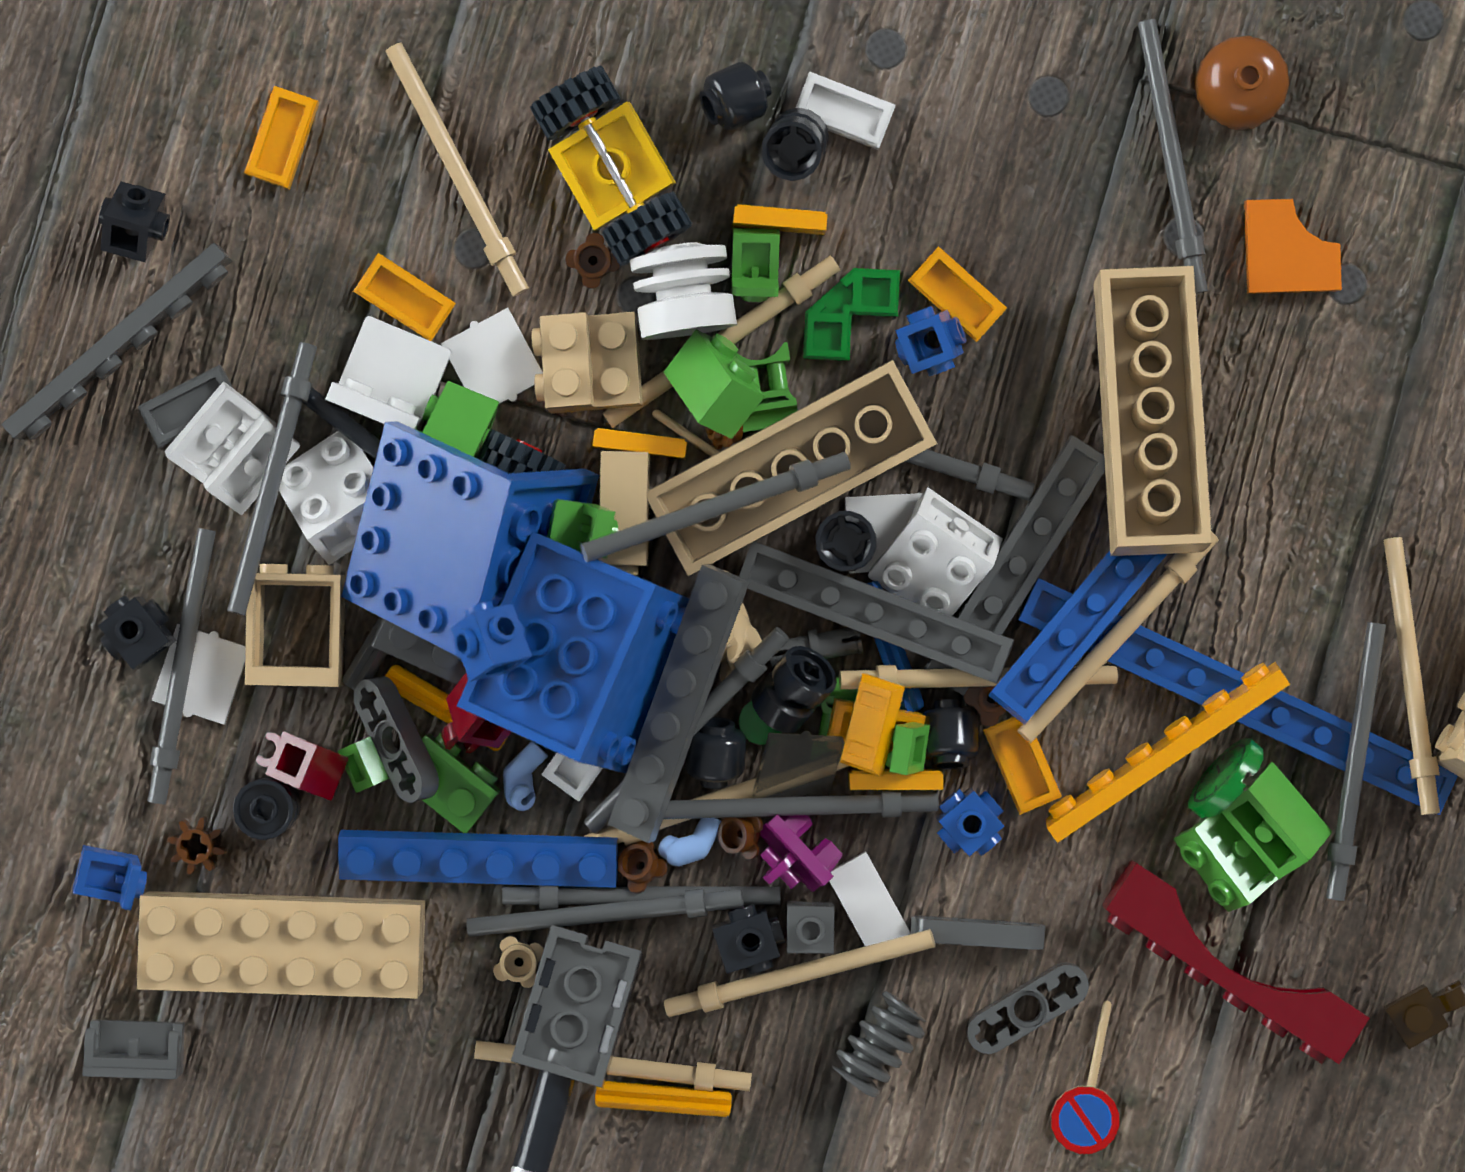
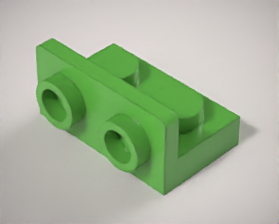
M441 732L436 738L428 733L422 738V741L438 772L439 786L433 797L422 801L461 832L468 833L501 791L494 785L498 777L478 761L473 766H470L460 758L458 754L462 749L456 743L451 750L445 749Z
M1222 813L1210 818L1203 817L1192 828L1179 833L1174 838L1175 843L1181 849L1180 852L1184 861L1198 872L1207 884L1211 897L1228 912L1251 904L1278 880Z

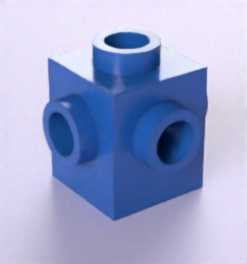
M932 306L907 315L909 324L895 330L898 339L895 340L896 349L902 363L905 366L909 365L912 374L926 369L929 377L954 368L953 359L964 353L961 344L966 343L965 333L957 317L951 318L948 309L935 314ZM930 331L936 332L940 346L937 348L930 346L927 342V335Z
M491 601L476 604L466 609V617L450 628L454 637L455 650L462 659L469 682L509 673L532 657L525 638L524 626L517 617L513 603L493 607Z
M971 788L965 793L957 789L939 805L942 812L936 819L943 827L937 834L954 854L962 848L969 857L975 851L982 856L1002 839L997 832L1004 825L997 817L1004 811L986 790L978 796ZM969 815H975L980 819V827L975 832H967L963 827V821Z

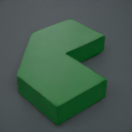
M853 268L830 291L805 312L803 359L849 361L852 315L897 318L900 270Z

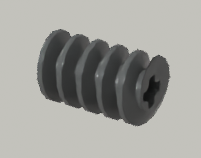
M887 991L882 993L889 1006L887 1010L876 1006L871 1007L870 1010L877 1019L876 1024L861 1020L859 1025L866 1037L862 1039L850 1035L847 1039L855 1051L849 1053L838 1050L836 1054L843 1066L841 1068L832 1066L847 1081L870 1097H877L879 1095V1090L873 1079L888 1083L891 1079L884 1065L900 1068L902 1065L896 1050L905 1053L913 1051L914 1047L907 1036L910 1035L920 1039L925 1036L919 1020L927 1021L911 1007Z

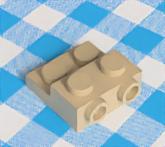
M586 312L540 316V328L532 329L533 352L535 356H542L543 374H535V394L538 402L545 401V408L551 414L643 406L638 323L635 312L589 316Z

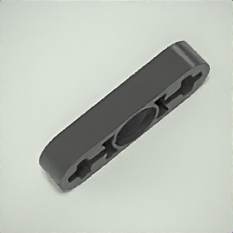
M385 676L360 681L354 690V704L368 735L371 736L398 796L409 803L433 797L439 786L438 772L394 682ZM393 728H395L399 734V750L395 747L393 743Z
M917 915L911 916L910 934L931 929L934 941L938 944L1040 950L1044 949L1046 925L1030 922Z
M1059 963L979 1010L967 1022L966 1035L970 1044L978 1052L984 1054L996 1053L1084 1000L1089 989L1086 974L1073 963ZM1065 972L1070 978L1077 975L1079 981L1074 984L1076 993L1068 996L1066 992L1061 991L1052 996L1051 998L1058 1005L1049 1010L1047 999L1037 987L1045 983V987L1049 992L1060 984L1058 976L1061 973ZM1024 995H1032L1040 1002L1038 1016L1030 1021L1020 1020L1014 1013L1015 1002ZM1005 1007L1009 1019L1018 1029L1009 1033L1008 1026L1005 1024L995 1031L997 1040L989 1044L985 1038L978 1041L975 1038V1035L980 1032L978 1024L983 1020H986L990 1025L1001 1021L1003 1018L997 1011Z

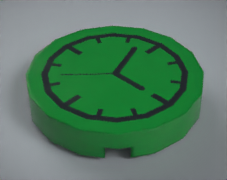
M1247 737L1227 748L1209 766L1193 788L1188 799V808L1202 819L1203 817L1217 816L1228 808L1244 791L1246 784L1242 781L1247 772L1254 775L1260 769L1264 759L1263 749L1251 738Z

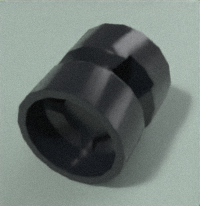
M804 108L789 109L777 116L763 140L761 150L764 164L772 174L783 180L796 181L805 179L816 170L827 149L829 140L827 126L821 117L813 111Z
M838 511L829 515L820 524L816 534V549L821 559L829 567L842 572L856 571L865 567L873 558L877 548V536L872 524L864 516L853 511Z
M793 646L777 662L773 671L767 674L753 690L751 696L753 708L757 715L776 731L794 733L803 726L815 709L836 688L837 679L835 671L830 663L813 649L804 646Z
M267 776L251 781L240 789L234 799L233 814L235 823L243 833L254 839L267 840L285 833L295 825L300 817L302 804L299 792L295 787Z

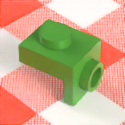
M733 228L731 271L733 296H741L742 300L748 302H763L768 297H778L779 229Z
M556 499L553 502L547 538L582 552L581 544L618 531V522L614 519L615 511L600 505Z

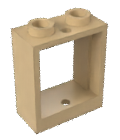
M601 451L600 506L615 511L614 519L618 522V531L648 521L649 502L647 498L650 488L649 453ZM649 541L610 554L607 559L599 558V560L632 575H638V566H648Z
M260 564V573H256L246 611L245 685L343 686L345 599L341 596L346 575H334V565H306V574H288V564ZM265 585L331 586L329 667L263 665Z

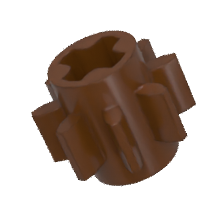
M206 816L201 817L197 827L194 828L186 819L180 821L179 825L183 834L181 836H171L167 839L169 843L176 845L177 854L171 858V862H178L182 859L188 863L187 874L190 875L196 871L199 863H203L208 871L215 869V863L211 857L214 854L221 855L227 853L225 847L218 846L217 839L224 832V829L219 828L212 831L207 828L208 820ZM200 834L201 843L208 845L207 850L194 856V848L187 845V840L195 838Z

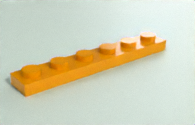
M1274 662L1268 667L1265 663H1261L1253 667L1241 677L1243 684L1229 694L1225 689L1215 693L1202 704L1205 709L1190 720L1187 716L1177 719L1164 730L1166 737L1152 746L1148 742L1139 745L1125 757L1128 763L1113 773L1110 768L1101 771L1088 781L1087 786L1089 789L1075 799L1071 794L1067 795L1052 805L1048 810L1051 815L1046 818V826L1058 843L1289 686L1290 683L1277 663Z

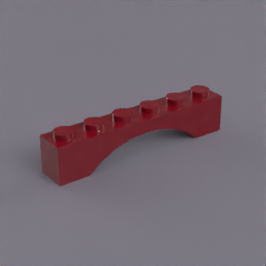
M1133 860L1129 862L1101 905L1110 912L1106 919L1107 922L1128 936L1136 929L1149 938L1145 944L1146 948L1167 962L1172 955H1175L1188 964L1183 971L1205 987L1208 986L1211 980L1226 989L1222 998L1244 1013L1249 1006L1265 1015L1261 1021L1262 1025L1283 1039L1288 1032H1291L1303 1040L1299 1049L1321 1064L1324 1063L1327 1057L1340 1064L1370 1019L1324 987L1305 989L1275 987L1248 979L1226 967L1209 952L1195 935L1182 910L1176 889Z

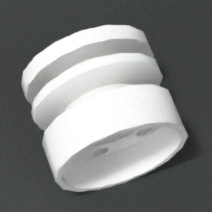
M697 242L675 244L656 248L646 255L630 259L632 273H653L651 278L634 282V290L642 293H656L657 301L637 308L642 340L690 336L696 329L703 333L737 326L733 294L711 293L710 287L711 284L729 278V269H708L707 267L708 264L727 259L725 245H705Z

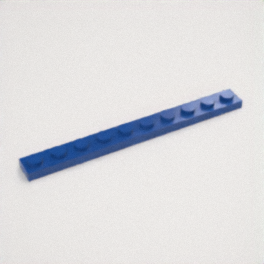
M1037 578L1017 620L1042 631L1073 594ZM1116 615L1086 652L1090 653L1122 616ZM1141 625L1107 661L1200 705L1223 689L1229 694L1243 684L1241 677L1244 673ZM1283 691L1278 692L1236 721L1345 772L1352 723ZM1370 732L1363 781L1420 807L1417 780L1411 778L1409 760L1414 759L1413 752ZM1438 765L1440 775L1435 776L1440 808V813L1437 815H1440L1458 776Z

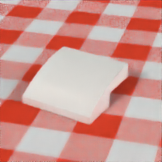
M223 381L169 445L165 453L168 459L202 482L209 493L242 516L258 497L277 423ZM294 438L292 439L287 461L300 447L299 442Z

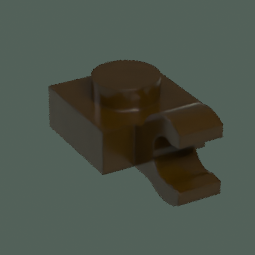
M1457 980L1431 995L1428 988L1423 984L1384 1006L1408 1049L1450 1027L1443 1014L1465 1005V986Z

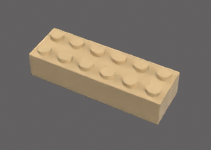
M1194 266L1100 270L1094 281L1110 556L1204 552L1211 545L1212 536Z
M891 360L648 490L647 500L656 517H660L789 471L790 465L809 459L813 463L841 452L847 454L851 469L819 480L816 487L802 492L793 489L666 534L689 576L699 571L701 565L712 564L925 451L936 445L937 442L896 364Z
M148 891L140 896L137 989L418 999L423 989L425 900Z

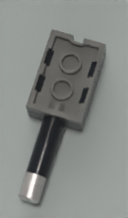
M551 925L511 1059L514 1063L540 1071L510 1172H548L575 1081L604 1089L643 956L642 951L605 941L603 949L588 945L590 938L587 935Z

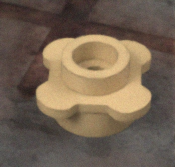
M514 936L504 938L500 943V949L502 950L500 962L493 969L495 977L500 981L508 979L513 982H520L525 988L532 987L537 975L538 962L542 958L544 948L539 943H532L530 945L520 943ZM516 958L523 959L524 963L522 966L515 964Z

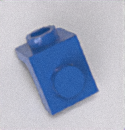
M83 845L72 888L73 894L119 902L121 909L131 911L134 898L140 899V896L144 893L147 872L141 871L138 855Z

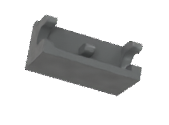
M92 1019L90 1021V1028H86L82 1076L177 1079L183 1073L185 1022Z

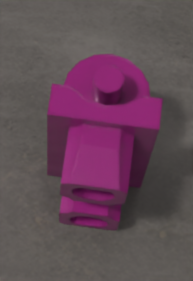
M777 814L763 824V829L760 831V836L769 845L760 854L771 867L762 877L768 884H771L780 877L790 889L802 881L811 892H814L820 886H825L834 877L831 871L843 855L826 838L821 840L812 850L801 841L799 837L813 825L808 815L779 816Z

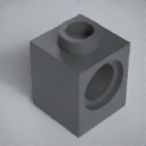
M787 901V953L834 954L833 902Z

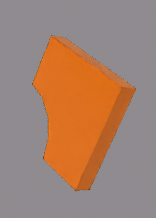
M1293 199L1246 200L1244 202L1247 294L1337 292L1342 290L1340 244L1322 241L1308 232L1296 215Z

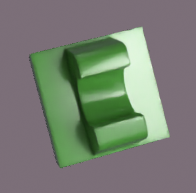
M917 722L895 725L892 737L893 750L888 752L885 764L890 767V772L910 775L924 771L930 725Z
M371 736L338 750L339 754L349 757L345 769L356 793L389 779Z

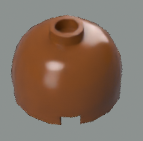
M1252 36L1231 37L1213 46L1201 61L1195 77L1196 98L1204 113L1213 121L1216 120L1220 124L1228 126L1227 128L1234 130L1253 129L1273 118L1284 104L1289 88L1288 67L1280 52L1266 40Z

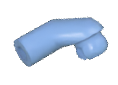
M531 741L503 770L504 797L507 803L518 811L529 810L534 805L536 796L532 772L548 757L543 749L534 741Z
M701 818L692 835L681 838L672 835L664 837L659 844L660 856L667 859L668 864L679 867L704 859L718 835V827L721 820L718 818Z

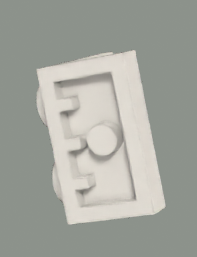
M367 316L339 383L332 382L325 400L383 424L385 422L398 421L413 429L421 430L424 422L422 417L431 395H435L452 352L446 347Z
M339 431L285 465L279 492L306 539L329 565L354 548L374 468L364 450Z
M927 487L918 498L909 522L873 565L868 576L871 580L878 581L884 589L892 594L952 616L993 568L1003 539Z

